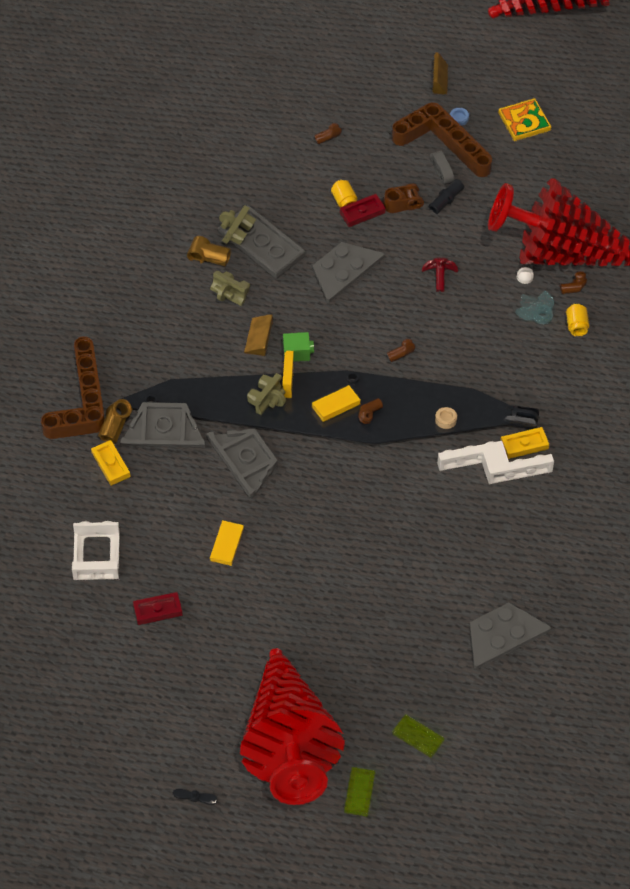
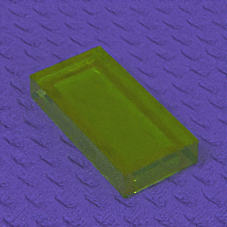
M406 714L392 731L393 735L430 758L434 756L445 739Z
M352 767L344 813L368 817L375 778L374 770Z

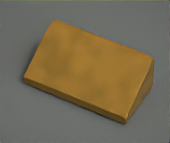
M436 52L434 54L433 93L447 94L448 64Z
M273 315L252 318L244 353L260 356L266 355L273 324Z

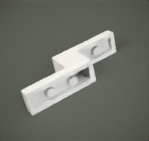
M491 441L483 445L466 446L457 450H445L438 453L437 464L439 471L482 463L488 483L493 484L552 472L554 460L552 454L537 455L529 459H516L513 462H509L503 442Z

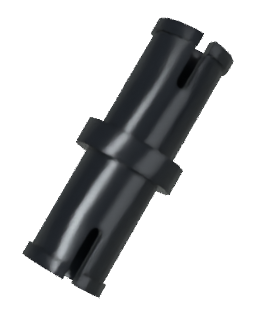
M455 179L446 189H442L439 192V196L428 205L429 209L435 214H439L464 189L463 183Z

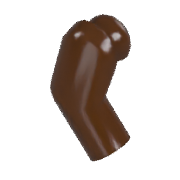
M333 123L329 126V129L314 136L317 143L321 144L340 136L342 130L337 123Z
M583 271L576 272L572 283L560 284L561 294L580 292L587 283L586 273Z
M411 339L403 340L402 346L387 352L390 361L393 362L413 353L415 344Z
M377 398L360 407L358 417L362 423H370L373 418V412L383 408L381 400Z

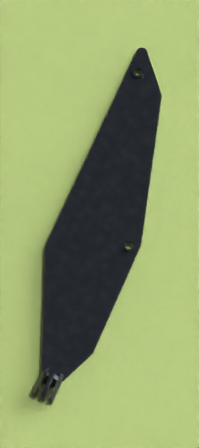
M348 370L293 373L292 398H286V403L283 406L275 405L273 408L268 406L262 415L256 413V406L248 402L247 395L253 388L260 392L263 390L258 387V382L263 375L170 379L121 398L127 400L131 404L132 409L139 410L143 402L150 403V401H153L151 403H186L192 417L197 419L370 444L505 425L535 429L537 428L539 409L509 405L474 388ZM264 374V375H267V376H270V377L273 378V376H274L275 374ZM279 374L282 376L279 382L283 389V374ZM346 386H350L359 397L360 405L323 422L312 408V402ZM379 398L383 408L373 412V418L370 423H362L358 417L360 407ZM448 407L455 410L457 422L454 427L443 429L436 424L435 415L441 408Z

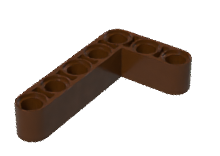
M428 103L393 124L392 141L394 144L404 146L432 131L476 176L487 177L490 175L492 156L438 103Z
M82 336L74 342L83 407L44 414L41 418L43 435L46 438L57 439L100 432L105 418L94 345L89 337Z

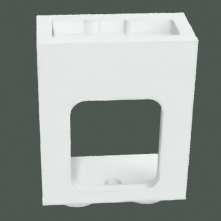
M112 521L73 523V580L119 579V523ZM86 537H109L110 561L83 562L84 539Z

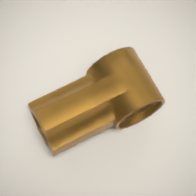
M196 236L189 248L187 258L190 261L197 260L200 263L207 261L226 266L230 259L231 248L211 244L207 238Z
M119 399L106 409V417L98 434L102 441L107 442L111 440L113 444L117 442L126 418L132 412L131 404L127 400ZM116 407L121 410L122 415L117 413Z

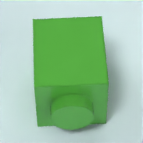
M309 332L283 334L284 357L286 351H293L294 362L310 361V353H314V342L309 341Z

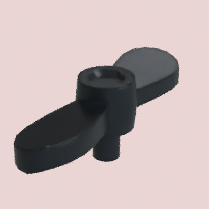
M175 789L173 791V796L177 799H191L192 802L200 801L208 805L217 803V797L214 794H200L196 790L190 792L184 789Z

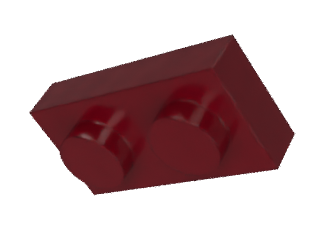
M377 194L340 207V214L348 227L385 214L386 208Z
M178 592L133 601L138 625L183 616Z

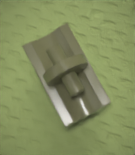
M244 205L237 218H235L233 210L220 214L221 227L223 229L230 227L222 240L224 243L228 244L231 240L240 245L247 233L239 229V225L249 231L255 223L256 219L247 213L250 208Z
M215 271L210 290L218 293V300L224 301L227 298L242 306L249 292L250 283L244 280L241 282L234 280L233 275L227 271L224 273Z
M276 373L272 378L263 374L258 382V387L263 390L260 392L253 388L248 393V402L256 406V413L262 415L268 406L273 408L275 405L283 406L286 403L285 390L282 389L279 382L282 379L281 375Z

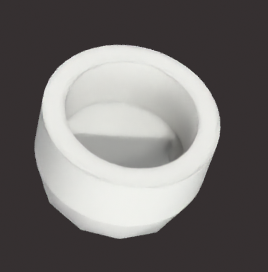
M529 267L520 268L517 272V280L523 284L532 282L531 279L534 277L532 269Z

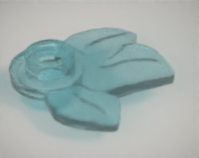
M547 291L542 292L538 299L522 294L521 308L515 311L521 319L527 321L534 320L538 324H547L552 320L553 312L551 309L554 306V300Z

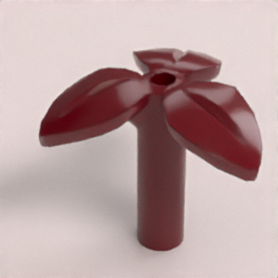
M433 258V260H429L424 264L422 272L435 268L436 292H444L445 268L458 273V267L448 258Z

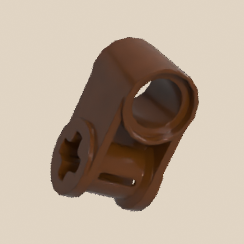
M412 183L405 186L388 188L384 194L383 205L386 208L385 211L397 213L421 208L424 205V200L419 196L418 186Z

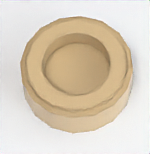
M448 407L439 409L435 415L436 424L443 429L454 427L457 422V413Z

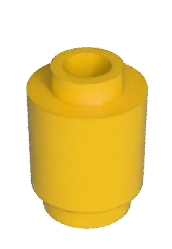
M339 180L334 183L331 192L339 207L357 201V196L349 181Z
M581 304L571 305L566 310L568 330L573 336H583L587 334L589 329L587 308Z

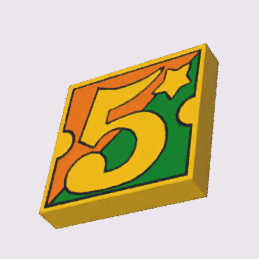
M535 98L500 108L498 111L514 141L551 130V125Z

